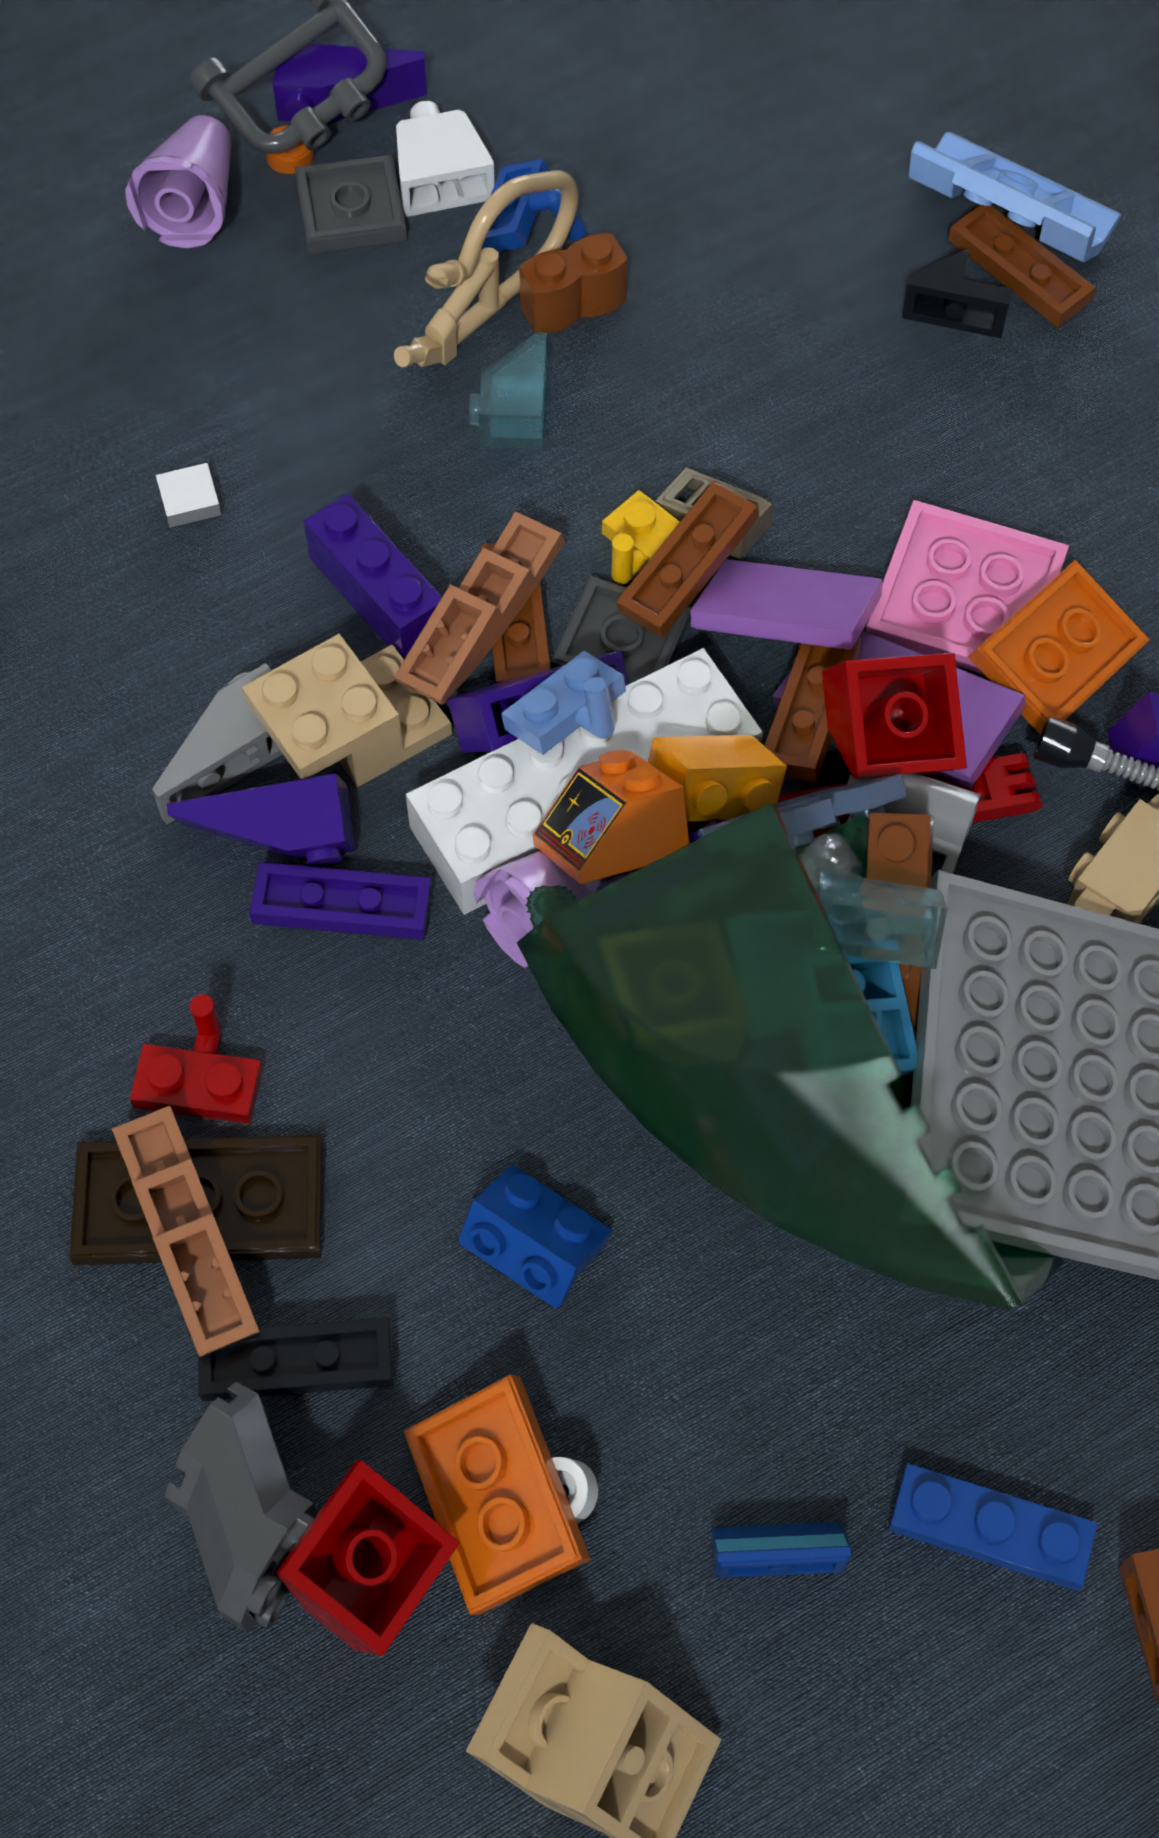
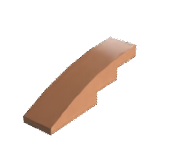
M515 511L493 549L490 551L484 547L482 548L459 588L451 584L449 585L393 677L395 681L443 705L447 698H450L477 668L537 588L565 544L562 533Z
M171 1106L112 1128L136 1195L153 1235L152 1238L199 1357L259 1333L260 1331Z

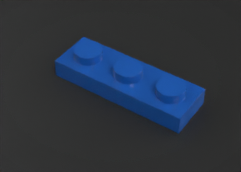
M907 1463L901 1478L888 1531L1080 1591L1084 1586L1098 1523Z

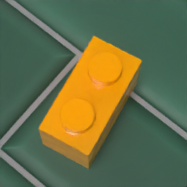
M752 735L654 737L648 758V763L683 786L687 822L711 821L716 818L718 820H730L777 804L787 768L786 764Z

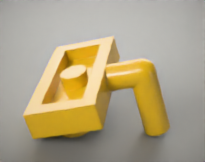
M640 490L636 491L602 520V534L612 541L611 576L614 582L620 585L627 584L639 574L680 523V521Z

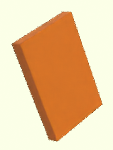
M1074 560L968 657L991 682L1025 695V708L1021 715L1041 734L1049 716L1065 721L1150 639L1088 572Z
M510 1374L403 1431L436 1522L460 1542L449 1559L470 1615H481L591 1560L520 1376Z

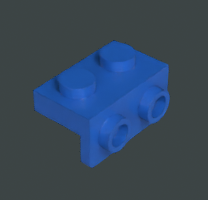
M511 1164L473 1200L458 1241L465 1249L557 1309L566 1301L574 1280L606 1247L613 1230L538 1182L534 1177Z

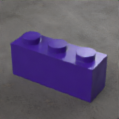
M346 493L303 520L309 558L387 646L393 644L402 658L405 659L442 597L355 500Z

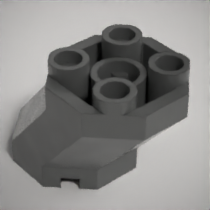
M235 1382L227 1389L233 1401L228 1403L219 1397L208 1406L184 1444L175 1464L176 1468L186 1473L181 1488L169 1482L164 1498L173 1510L190 1520L219 1612L226 1621L248 1633L257 1623L269 1629L281 1614L289 1593L283 1590L285 1584L276 1572L318 1513L313 1502L292 1491L265 1408L258 1393Z

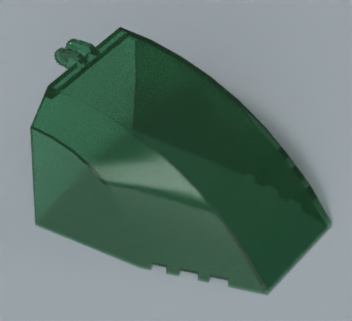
M769 803L578 901H575L576 895L572 894L573 890H568L567 886L555 885L553 887L541 885V887H535L534 891H529L530 895L526 897L528 901L525 906L528 907L527 913L531 914L530 921L534 928L521 938L517 945L551 1010L599 1078L647 1131L704 1180L769 1223L845 1260L912 1287L1006 1310H1012L1023 1305L1065 1264L1063 1258L991 1241L983 1225L967 1231L949 1199L950 1196L962 1191V1185L952 1166L936 1173L917 1139L930 1133L931 1127L919 1105L916 1104L911 1107L913 1072L901 1075L902 1073L885 1042L844 954L847 951H863L869 836V819L866 814H861L815 837V841L795 847L775 803ZM824 909H835L843 949Z

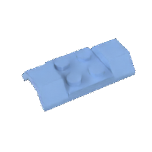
M951 132L944 134L936 149L917 141L911 151L909 178L950 198L963 194L967 199L980 205L991 206L992 203H995L1009 210L1008 218L1026 227H1035L1036 224L1042 225L1040 242L1082 262H1086L1100 253L1122 215Z

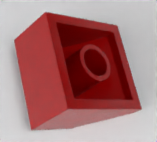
M955 653L849 660L822 671L827 727L854 779L967 769Z
M356 1460L279 1567L276 1574L305 1611L353 1650L383 1656L460 1542L365 1462Z

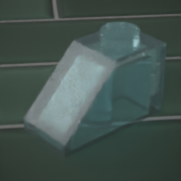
M536 332L481 372L480 394L471 393L469 404V423L472 426H479L480 447L543 449L547 382V333Z

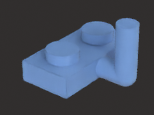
M583 651L503 711L501 716L504 728L542 755L579 727L584 728L600 739L609 738L615 730L611 702L626 692L624 677L620 672Z

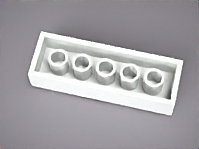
M704 648L625 686L626 692L611 702L615 730L609 738L600 739L584 728L579 727L544 755L520 739H517L406 794L410 828L464 915L486 904L485 898L476 904L474 896L476 881L485 876L490 870L540 851L534 846L533 833L579 766L597 762L602 754L614 750L632 751L648 762L654 737L752 735L761 743L762 730Z

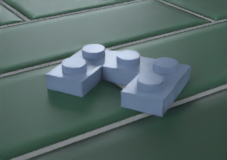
M898 774L810 792L703 828L701 831L707 852L731 848L734 858H739L768 850L767 841H770L771 845L778 844L780 850L815 841L813 831L840 824L839 815L850 814L852 823L869 821L870 813H886L885 804L905 798L907 795L902 775Z

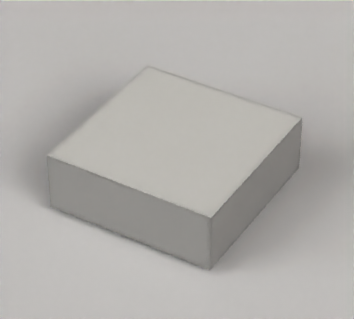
M207 463L156 475L169 527L221 515Z

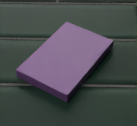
M726 559L690 610L691 627L700 630L850 650L854 647L882 596V579Z

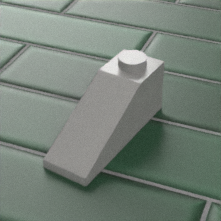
M266 663L251 672L237 675L226 687L217 692L153 786L154 798L160 816L166 825L175 820L168 815V803L216 795L283 754L244 700L241 688L270 672L271 669Z

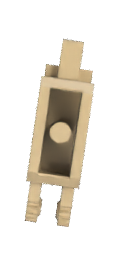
M1159 793L1149 803L1139 799L1127 816L1117 812L1112 817L1099 838V841L1104 843L1096 856L1086 852L1072 870L1068 881L1075 886L1067 905L1141 924L1159 900Z

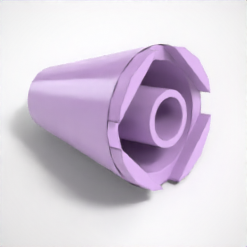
M206 115L192 117L139 163L131 173L125 189L127 207L135 222L144 231L148 226L161 235L158 241L168 246L186 249L203 246L212 240L225 221L232 139L223 123Z
M537 851L488 871L485 876L476 881L474 896L476 904L485 898L490 913L482 920L500 948L523 968L528 967L531 963H535L541 966L537 974L546 975L561 965L591 927L581 908L600 897L596 890L598 886L620 874L580 885L545 854ZM635 869L627 871L630 876L633 874Z

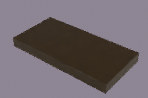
M321 1135L184 1139L232 1261L321 1258L323 1141ZM117 1141L77 1142L69 1257L72 1264L162 1263Z

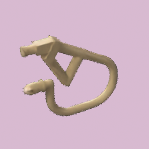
M552 170L518 176L504 183L486 200L469 228L458 260H448L445 263L429 267L425 280L432 288L440 289L449 286L456 288L444 306L437 310L426 326V336L414 338L409 346L404 345L396 348L394 360L398 366L408 367L413 363H417L421 367L437 363L448 364L457 356V345L520 292L519 270L499 285V254L493 248L482 249L485 238L494 221L514 199L529 193L559 189L561 202L556 220L546 241L535 255L551 250H561L573 225L578 206V188L575 180L568 173L561 170ZM478 293L479 301L466 311Z

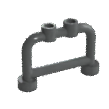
M309 0L318 13L235 73L231 74L219 58H210L194 69L190 75L189 84L203 101L215 100L245 141L258 151L267 154L283 153L301 142L308 150H315L321 147L331 135V130L326 125L328 122L341 113L347 121L353 122L361 118L368 111L371 103L366 95L382 81L386 71V54L380 42L348 3V0ZM340 23L367 59L365 70L354 79L345 78L338 82L332 88L329 97L314 108L309 106L298 111L292 117L290 125L282 131L271 134L264 132L237 96Z

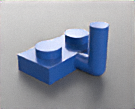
M543 158L503 166L491 195L500 186L515 177L551 170ZM559 189L529 193L514 199L494 221L485 238L482 249L493 248L498 252L525 247L537 212L551 210L555 218L557 217L561 202ZM577 213L568 234V238L573 242L583 238L587 233V229Z

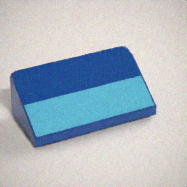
M838 1522L713 1528L711 1533L714 1576H718V1579L842 1573L851 1558L850 1544L842 1525Z

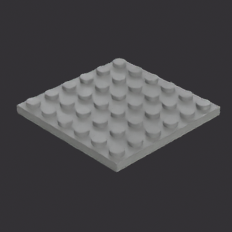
M938 870L931 877L930 905L924 959L921 969L916 1033L918 1053L916 1070L913 1071L902 1220L1159 1280V929Z

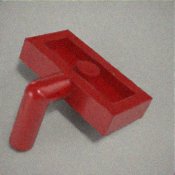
M197 995L190 1001L189 1005L197 1028L193 1051L143 1044L130 1095L133 1108L152 1111L171 1106L173 1114L251 1124L263 1073L261 1060L217 1054L222 1027L214 1002L208 995Z

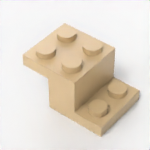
M339 633L241 687L244 700L301 780L307 779L339 761L358 788L452 735L450 720L434 700L396 682L393 678L404 661L393 644L360 662Z
M531 1623L466 1752L546 1808L596 1829L610 1838H676L722 1739L647 1681L591 1661L551 1630Z

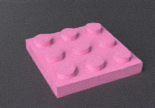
M913 500L882 583V596L869 618L866 632L923 655L955 653L956 667L984 675L968 656L1060 574L1069 545Z

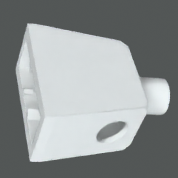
M421 101L415 104L410 111L411 119L401 120L396 125L404 217L485 202L491 196L495 185L494 163L467 114L461 110L440 113L438 106L432 101Z

